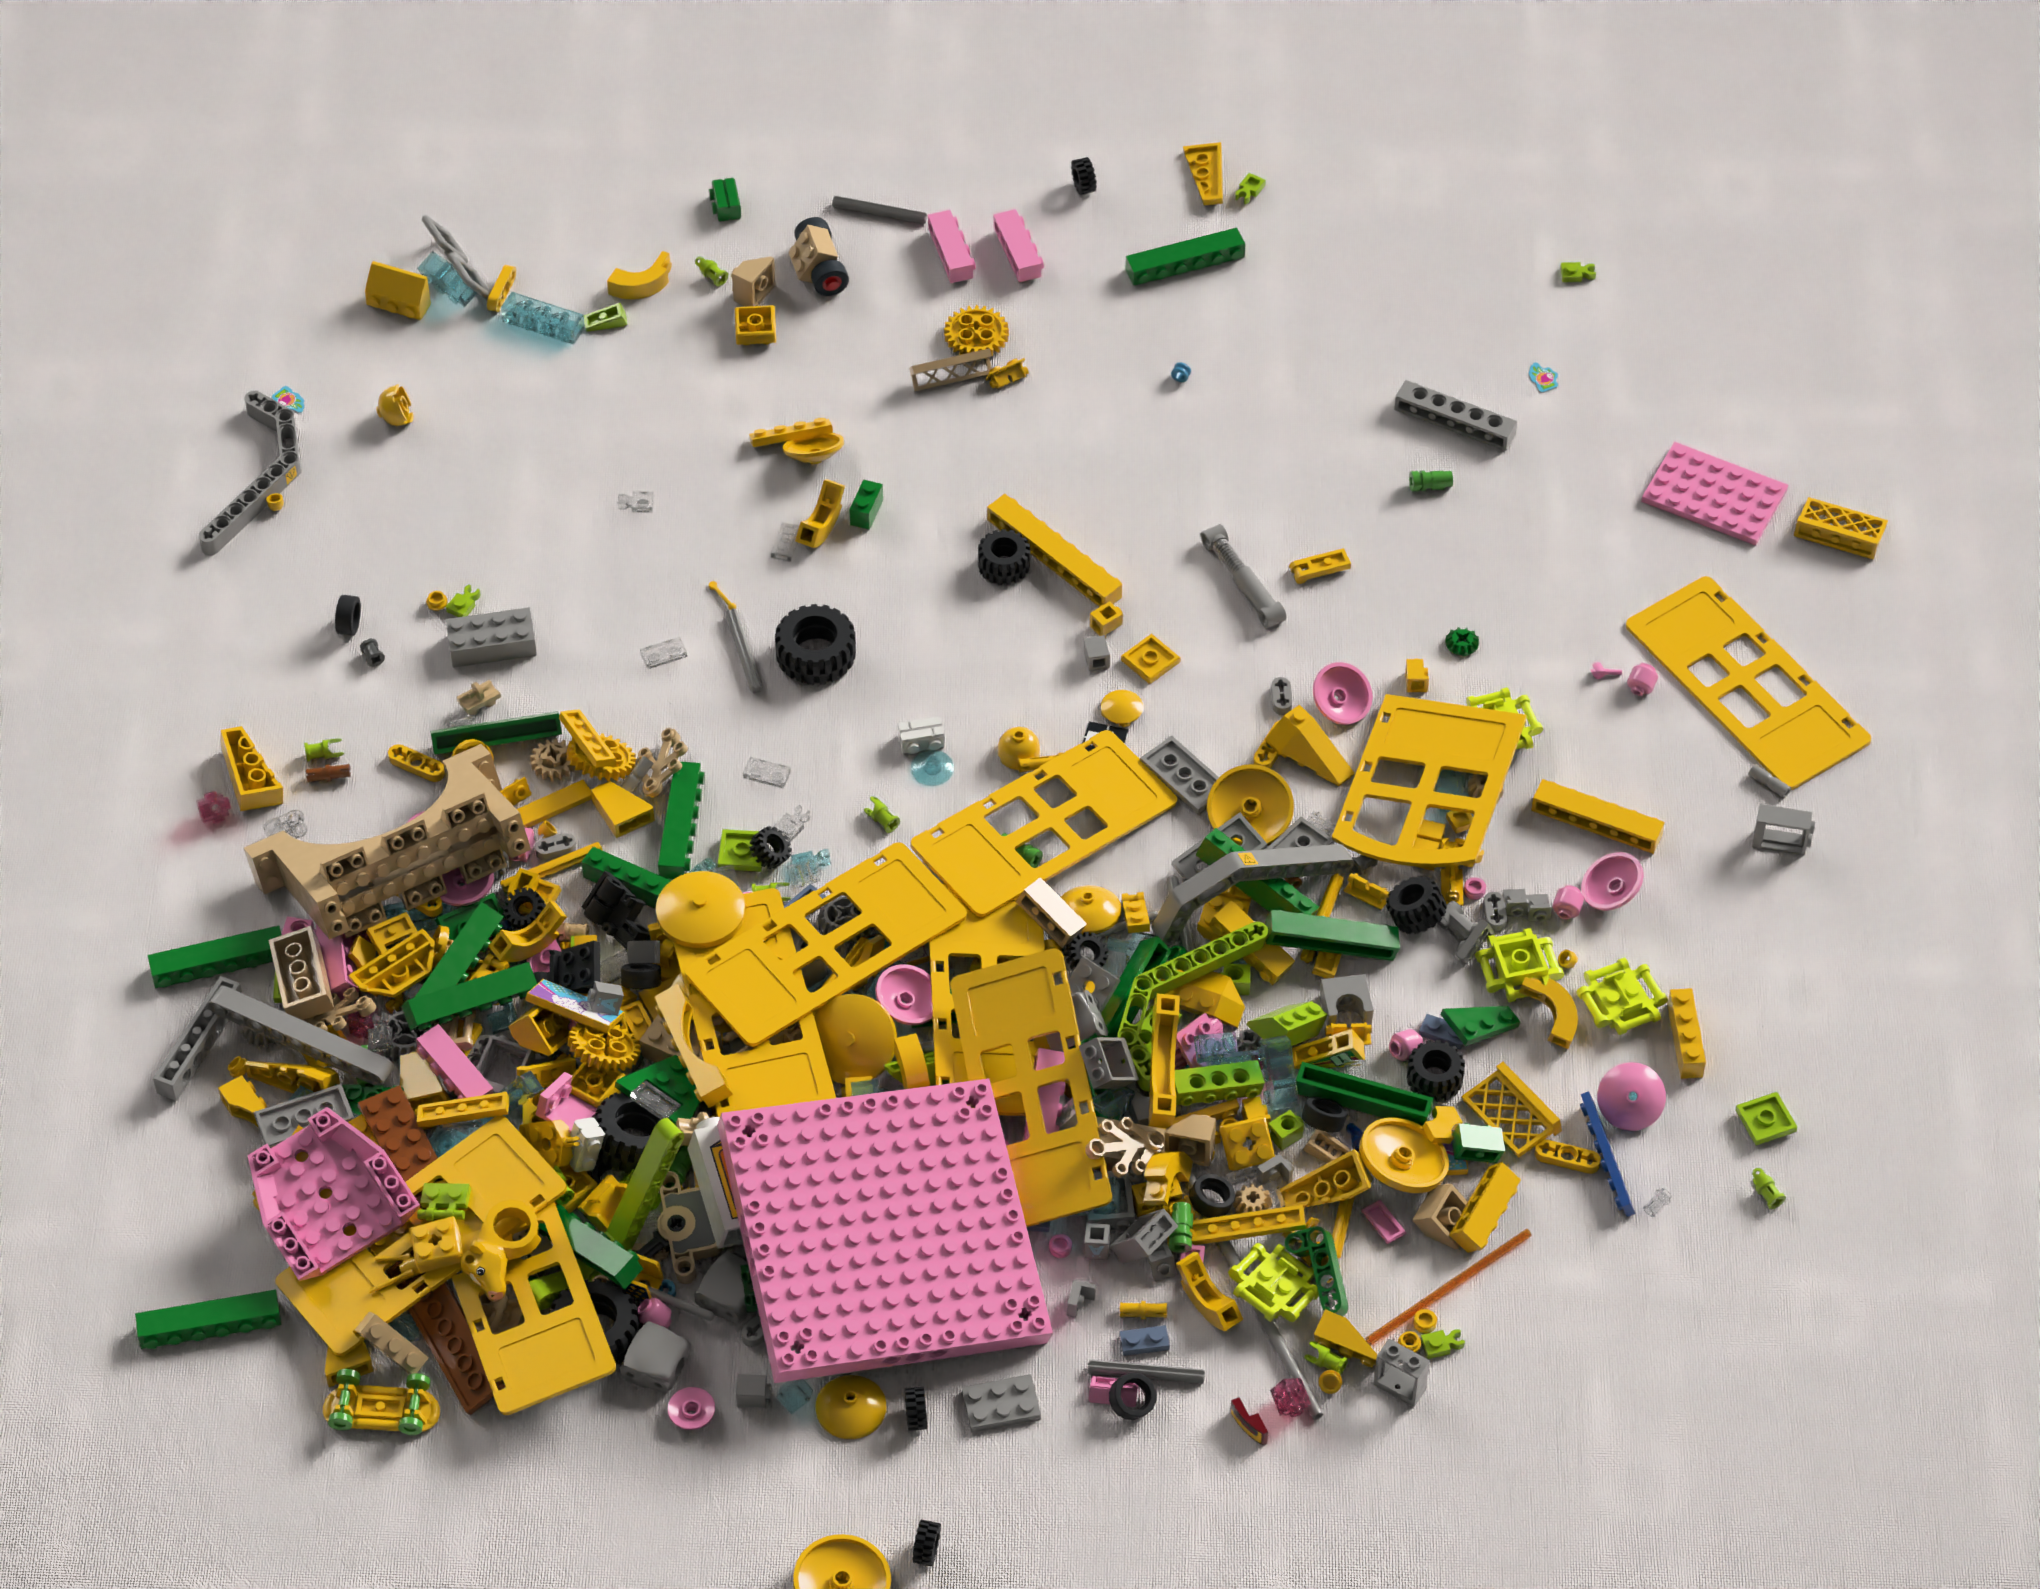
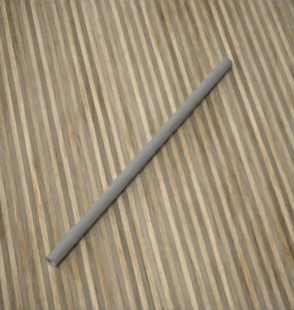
M1191 1173L1189 1182H1186L1189 1190H1191L1194 1182L1197 1180L1194 1173ZM1201 1190V1193L1207 1199L1205 1193ZM1230 1240L1218 1242L1230 1266L1238 1265L1241 1260ZM1245 1270L1244 1274L1246 1276H1249L1247 1271ZM1253 1307L1312 1419L1317 1420L1321 1418L1323 1412L1274 1321L1269 1322L1264 1318V1314Z

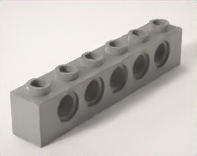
M1405 380L1395 396L1394 410L1504 451L1508 449L1516 435V420L1426 388L1417 383Z
M222 976L219 977L153 1077L157 1094L175 1101L178 1100L229 1022V1020L213 1013L208 1008V1002L220 986H226L242 993L240 983Z

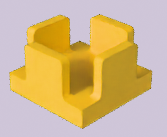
M607 1175L578 1206V1209L599 1232L605 1233L628 1185L626 1183H619L613 1175Z

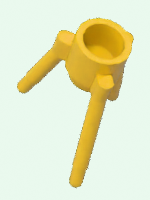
M410 1253L376 1257V1262L403 1260V1263L399 1264L401 1274L369 1289V1293H374L393 1283L397 1286L414 1276L423 1274L419 1273L415 1258Z

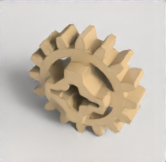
M555 738L550 743L547 739L545 745L538 743L539 749L533 748V755H530L532 770H535L536 776L542 774L543 780L550 777V780L553 782L554 778L558 777L561 781L563 775L569 777V771H575V766H571L570 761L567 760L566 751L568 745L566 746V740L558 743L557 738Z

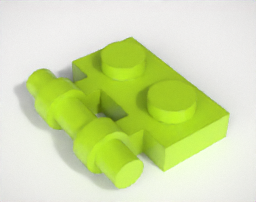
M424 1183L420 1204L422 1208L427 1209L418 1210V1219L435 1221L436 1219L454 1216L457 1220H464L465 1211L458 1210V1208H468L471 1192L470 1185ZM438 1208H447V1210H438Z

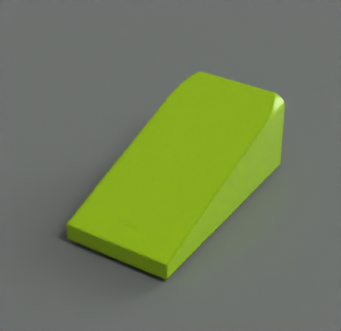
M621 303L583 315L586 332L628 325L626 313Z

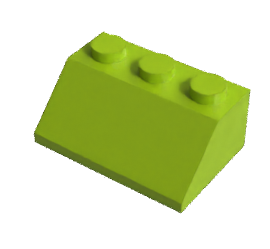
M1310 1001L1287 1005L1247 1021L1246 1025L1279 1052L1318 1036L1328 1014L1318 1004Z

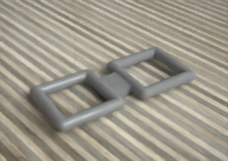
M422 216V222L437 244L445 250V255L464 283L488 300L491 291L478 272L467 264V256L451 233L429 216Z

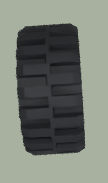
M811 604L809 607L804 605L800 606L799 610L794 609L790 611L788 616L785 615L780 620L776 628L775 649L779 667L790 678L793 679L795 677L797 682L803 683L804 681L808 685H814V683L822 685L826 684V681L833 682L837 680L838 676L842 677L847 673V669L849 670L852 667L853 661L856 658V638L852 622L849 621V618L844 613L841 614L840 610L836 608L830 609L828 605L817 606V604ZM809 639H824L832 643L829 647L821 650H808L799 646L802 642Z
M641 1090L631 1098L621 1092L620 1094L614 1093L609 1098L604 1099L595 1113V1120L599 1124L598 1127H601L605 1133L598 1158H602L601 1161L606 1166H612L613 1170L617 1172L621 1170L625 1174L631 1175L650 1136H634L622 1129H638L651 1135L655 1125L660 1120L669 1118L676 1112L670 1103L666 1104L665 1099L662 1097H655L653 1093L648 1091L643 1093Z
M588 1279L584 1281L596 1313L608 1316L615 1321L614 1325L604 1334L615 1363L620 1364L625 1360L627 1350L639 1331L638 1312L634 1299L630 1294H626V1289L619 1285L615 1287V1283L607 1280L605 1283L602 1282V1279H594V1281L588 1282ZM564 1289L558 1294V1299L553 1300L549 1313L573 1304L574 1300L570 1289L567 1291Z

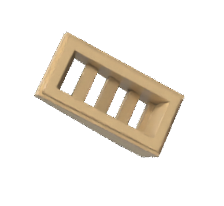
M1318 1129L1314 1131L1303 1148L1310 1155L1326 1163L1340 1157L1342 1153L1346 1154L1352 1150L1325 1131ZM1316 1141L1321 1142L1319 1146L1315 1144ZM1325 1145L1329 1146L1327 1151L1323 1149ZM1333 1149L1337 1150L1335 1156L1331 1155Z

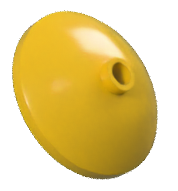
M827 433L790 440L783 445V452L788 457L800 462L819 464L823 460L832 457L843 447L844 438L836 433Z
M1093 885L1079 886L1065 892L1060 897L1086 923L1081 934L1084 932H1088L1089 935L1092 932L1096 934L1105 932L1112 928L1120 919L1121 903L1114 893L1105 888Z
M845 1375L831 1380L820 1390L816 1399L815 1410L820 1425L831 1435L841 1439H859L870 1435L879 1428L884 1421L887 1406L885 1395L875 1382L863 1376ZM849 1397L854 1398L853 1400H847Z

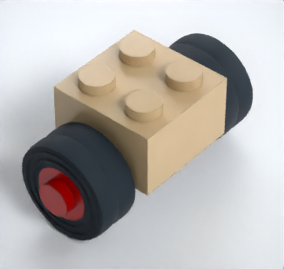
M811 217L803 220L795 228L796 242L788 252L798 279L813 283L815 290L820 295H836L847 287L849 276L845 266L836 260L838 255L832 242V233L828 223L820 217Z

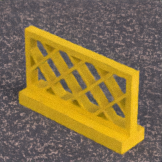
M1808 497L1802 513L1797 519L1794 536L1874 560L1888 520ZM1810 505L1818 507L1819 510L1813 511ZM1831 513H1838L1839 516L1833 517ZM1825 515L1827 519L1821 520L1818 516ZM1851 518L1859 519V521L1853 523ZM1844 520L1847 524L1841 526L1838 522ZM1871 524H1876L1881 527L1873 528ZM1864 526L1867 530L1861 532L1858 528Z
M1503 1061L1496 1066L1497 1071L1461 1097L1486 1125L1500 1128V1123L1513 1124L1512 1132H1502L1504 1144L1520 1158L1551 1134L1554 1136L1562 1132L1560 1119ZM1498 1080L1502 1087L1501 1090H1489V1085ZM1475 1095H1484L1483 1103H1473L1471 1098ZM1488 1095L1500 1096L1499 1104L1487 1103ZM1504 1096H1514L1516 1099L1515 1105L1503 1104ZM1486 1109H1498V1117H1487L1485 1115ZM1502 1110H1514L1513 1119L1501 1118ZM1518 1111H1528L1530 1118L1517 1119ZM1516 1124L1529 1125L1528 1133H1515ZM1532 1125H1540L1546 1129L1540 1134L1531 1133ZM1514 1138L1527 1139V1142L1518 1149L1514 1145Z

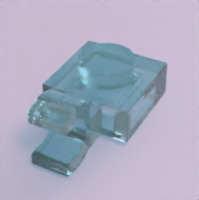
M823 849L816 855H813L812 851L791 855L796 877L818 873L817 867L831 864L828 849Z

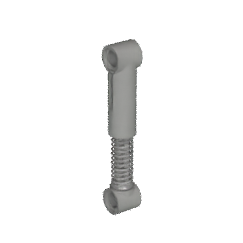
M1219 524L1202 531L1200 537L1204 547L1208 551H1215L1224 565H1226L1233 575V581L1258 613L1259 620L1264 628L1267 629L1286 621L1287 616L1284 607L1280 602H1275L1251 568L1244 565L1237 553L1229 545L1228 534L1223 525Z

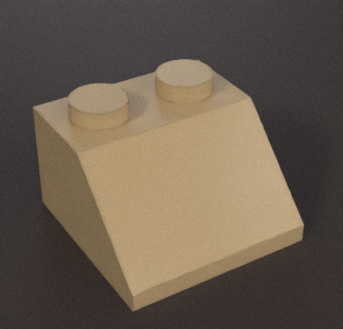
M773 257L746 260L733 269L731 277L735 302L745 307L758 306L776 286Z
M1193 1114L1166 1128L1165 1152L1182 1151L1188 1154L1193 1163L1210 1166L1215 1147L1216 1118Z
M1452 1184L1438 1185L1435 1189L1428 1192L1412 1221L1425 1236L1451 1248L1459 1249L1460 1245L1449 1234L1468 1202Z

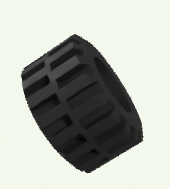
M1001 529L999 532L995 530L993 534H986L985 538H982L978 545V567L980 574H983L985 579H989V582H997L998 585H1002V583L1011 585V582H1019V578L1023 579L1026 577V573L1029 572L1030 545L1028 540L1022 538V534H1016L1013 530L1006 531V529Z
M1423 876L1411 877L1406 881L1403 880L1394 887V890L1389 892V897L1386 898V908L1395 925L1401 932H1406V934L1413 932L1414 934H1419L1421 931L1425 932L1429 928H1433L1437 922L1442 920V916H1445V910L1447 909L1446 901L1436 882L1427 876L1424 878Z
M1429 1040L1426 1041L1425 1045L1420 1043L1417 1049L1414 1048L1409 1056L1407 1083L1408 1086H1411V1091L1436 1099V1102H1441L1443 1098L1449 1100L1451 1095H1457L1458 1090L1462 1087L1465 1071V1059H1463L1461 1052H1457L1458 1048L1455 1046L1451 1047L1450 1043L1446 1041L1445 1043H1440V1040L1435 1042ZM1440 1068L1444 1070L1445 1073L1433 1074L1428 1072L1426 1069Z

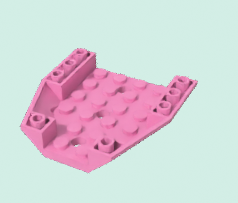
M328 1107L308 1118L310 1125L276 1146L270 1148L268 1144H265L247 1155L262 1223L299 1281L323 1276L402 1227L420 1207V1204L384 1149ZM300 1152L309 1154L304 1162L297 1161L296 1155ZM323 1189H331V1197L323 1199L319 1196ZM347 1226H355L356 1232L354 1235L347 1236L343 1233Z

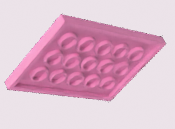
M1674 442L1644 492L1641 502L1756 546L1785 496L1788 484Z

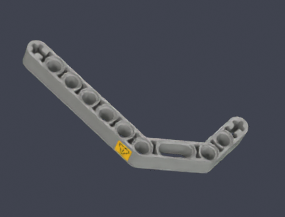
M250 391L244 397L247 414L277 432L280 456L200 531L201 550L205 555H215L267 506L266 498L274 493L280 494L301 473L297 430L293 411L258 391ZM286 438L294 439L293 447L289 449L284 448L283 440Z
M1342 844L1231 852L1171 890L1152 924V930L1167 946H1170L1179 939L1194 910L1240 881L1342 874L1352 869L1354 860Z

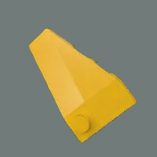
M1300 705L1285 714L1265 738V742L1284 758L1287 756L1292 758L1301 767H1309L1316 771V775L1337 786L1342 785L1355 774L1316 720Z
M1353 1149L1276 1190V1194L1281 1208L1302 1204L1305 1208L1351 1199L1370 1189L1373 1176L1364 1165L1360 1153Z

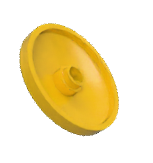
M1254 764L1234 767L1222 774L1209 792L1207 799L1209 822L1214 830L1240 812L1264 839L1267 846H1269L1289 828L1292 822L1294 800L1291 789L1281 775L1268 767ZM1231 839L1238 845H1242L1241 839Z
M708 871L687 873L669 882L659 894L656 902L657 922L664 935L676 944L697 949L714 947L732 938L741 928L745 918L744 897L739 887L732 880L721 874Z
M858 994L840 995L822 1006L814 1015L831 1080L841 1084H845V1078L872 1076L874 1080L885 1071L884 1065L891 1063L894 1057V1038H897L896 1028L889 1012L876 1000Z
M1383 1118L1376 1120L1366 1128L1359 1143L1361 1159L1369 1172L1385 1185L1407 1193L1429 1192L1442 1183L1449 1169V1158L1443 1144L1431 1143L1421 1125L1406 1119Z
M846 1534L826 1536L810 1544L799 1556L793 1575L794 1589H890L891 1585L890 1568L880 1550L860 1537Z

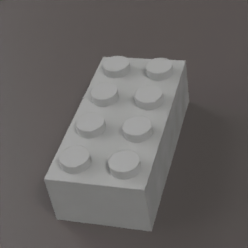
M530 607L446 619L453 667L537 656Z

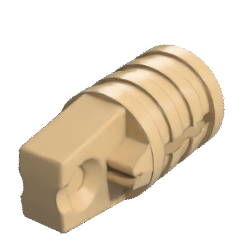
M562 923L556 930L560 934L556 939H559V942H571V936L589 935V925Z

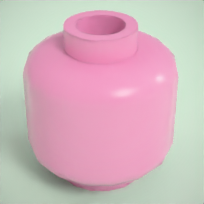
M1640 663V665L1634 666L1627 680L1631 692L1638 696L1652 693L1658 680L1656 669L1647 663Z
M1571 885L1558 889L1552 905L1553 910L1562 919L1568 920L1577 917L1583 905V894L1577 887Z
M1412 1029L1395 1033L1389 1043L1390 1053L1400 1061L1409 1060L1412 1050L1414 1048L1417 1049L1418 1045L1423 1043V1039Z
M658 1298L645 1299L637 1308L638 1320L642 1325L650 1321L668 1328L672 1322L671 1309Z

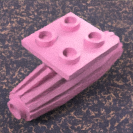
M1204 1013L1177 1032L1175 1070H1180L1186 1065H1189L1190 1068L1209 1066L1227 1053L1219 1038L1223 1034V1024L1220 1019L1214 1016H1207Z

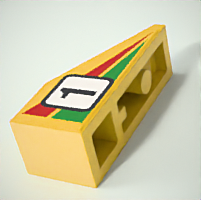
M1353 1029L1291 1048L1292 1067L1294 1069H1300L1302 1062L1323 1068L1347 1067L1365 1061L1364 1042Z

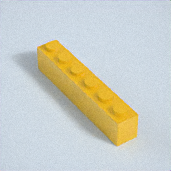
M1542 779L1532 801L1531 811L1652 854H1654L1663 835L1664 821L1618 806L1615 803L1598 799L1595 796L1578 792L1575 789L1558 785L1552 781Z

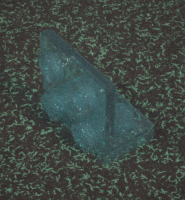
M1236 1032L1194 1036L1197 1063H1206L1207 1066L1251 1061V1056L1259 1055V1050L1238 1052Z

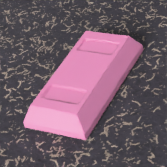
M1381 1200L1361 1210L1387 1244L1406 1234V1231Z

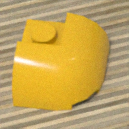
M519 868L509 885L507 894L511 893L514 896L516 894L514 890L516 889L522 892L521 888L525 887L527 890L531 888L541 896L547 905L549 901L555 902L562 890L559 885L540 879L539 874ZM523 903L518 908V913L523 916L528 915L533 909L532 903Z

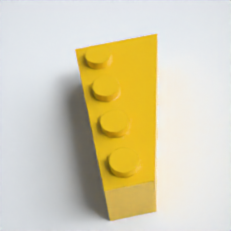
M239 726L222 729L221 749L240 812L283 804V786L280 782H277L275 774L267 767L264 758L257 752L254 743L244 728Z

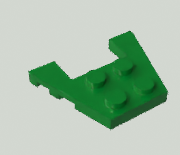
M677 1055L624 1076L615 1082V1088L630 1098L647 1085L680 1107L669 1117L675 1125L678 1118H694L695 1112L701 1104L694 1093V1090L697 1089L696 1085H692L687 1078L686 1073L689 1070L687 1067L684 1068Z

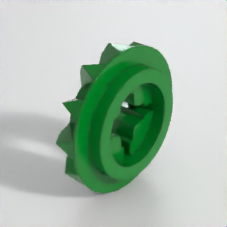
M1457 627L1456 630H1450L1449 634L1446 635L1445 644L1448 650L1456 655H1470L1479 647V636L1475 635V631H1469L1467 627L1465 629ZM1459 638L1462 639V640L1465 638V639H1466V642H1464V641L1459 642Z

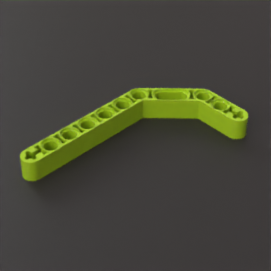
M1256 921L1135 977L1117 1038H1125V1040L1130 1042L1127 1043L1139 1077L1137 1084L1142 1090L1150 1092L1151 1054L1139 1037L1149 1001L1156 998L1157 993L1165 994L1263 948L1268 935V928L1264 923ZM1132 1006H1138L1142 1009V1014L1137 1024H1130L1127 1021L1128 1012Z
M664 1118L655 1125L610 1225L605 1232L611 1239L610 1241L617 1240L626 1251L633 1248L684 1139V1133L669 1118ZM576 1259L584 1280L588 1279V1282H590L595 1276L602 1275L579 1259ZM563 1271L533 1279L529 1282L539 1310L550 1308L553 1300L558 1299V1294L562 1290H569Z

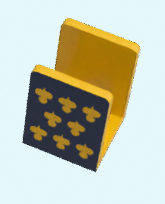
M637 1254L640 1258L638 1262L643 1267V1270L628 1285L626 1294H630L636 1300L644 1301L652 1297L648 1286L640 1282L647 1280L651 1284L650 1287L659 1290L664 1276L658 1261Z

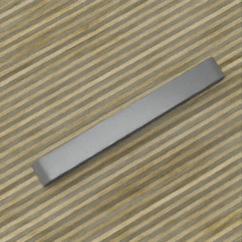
M220 986L208 1002V1008L216 1015L372 1085H383L394 1069V1064L384 1056L229 987Z

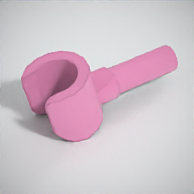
M1600 662L1592 665L1594 669H1591V672L1596 679H1601L1605 675H1622V670L1604 669Z

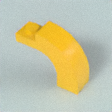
M662 251L654 264L642 272H628L615 268L607 280L608 295L632 300L646 298L661 291L669 283L668 273L672 267L670 253Z
M828 479L823 481L816 507L807 520L800 522L795 542L816 548L827 539L842 508L840 502L845 485Z
M549 901L530 925L518 931L501 929L488 946L500 961L518 962L528 959L544 950L560 935L556 930L567 916L556 902Z
M1525 977L1519 993L1544 1003L1552 1012L1554 1024L1547 1041L1569 1049L1578 1024L1577 1009L1571 995L1562 985L1550 978L1547 984L1543 985L1538 979Z
M917 1034L894 1038V1054L901 1071L904 1089L930 1086L927 1066Z
M1182 1151L1159 1152L1150 1158L1144 1173L1147 1184L1143 1201L1146 1205H1168L1172 1181L1175 1175L1178 1182H1189L1193 1161L1188 1154Z
M1193 1252L1176 1263L1183 1279L1180 1283L1195 1308L1210 1324L1222 1331H1227L1243 1320L1236 1301L1223 1295L1213 1284L1199 1253Z

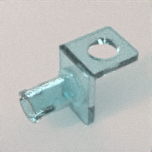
M1143 932L1133 933L1128 941L1109 936L1106 948L1110 951L1125 953L1127 965L1140 941L1157 937V935Z

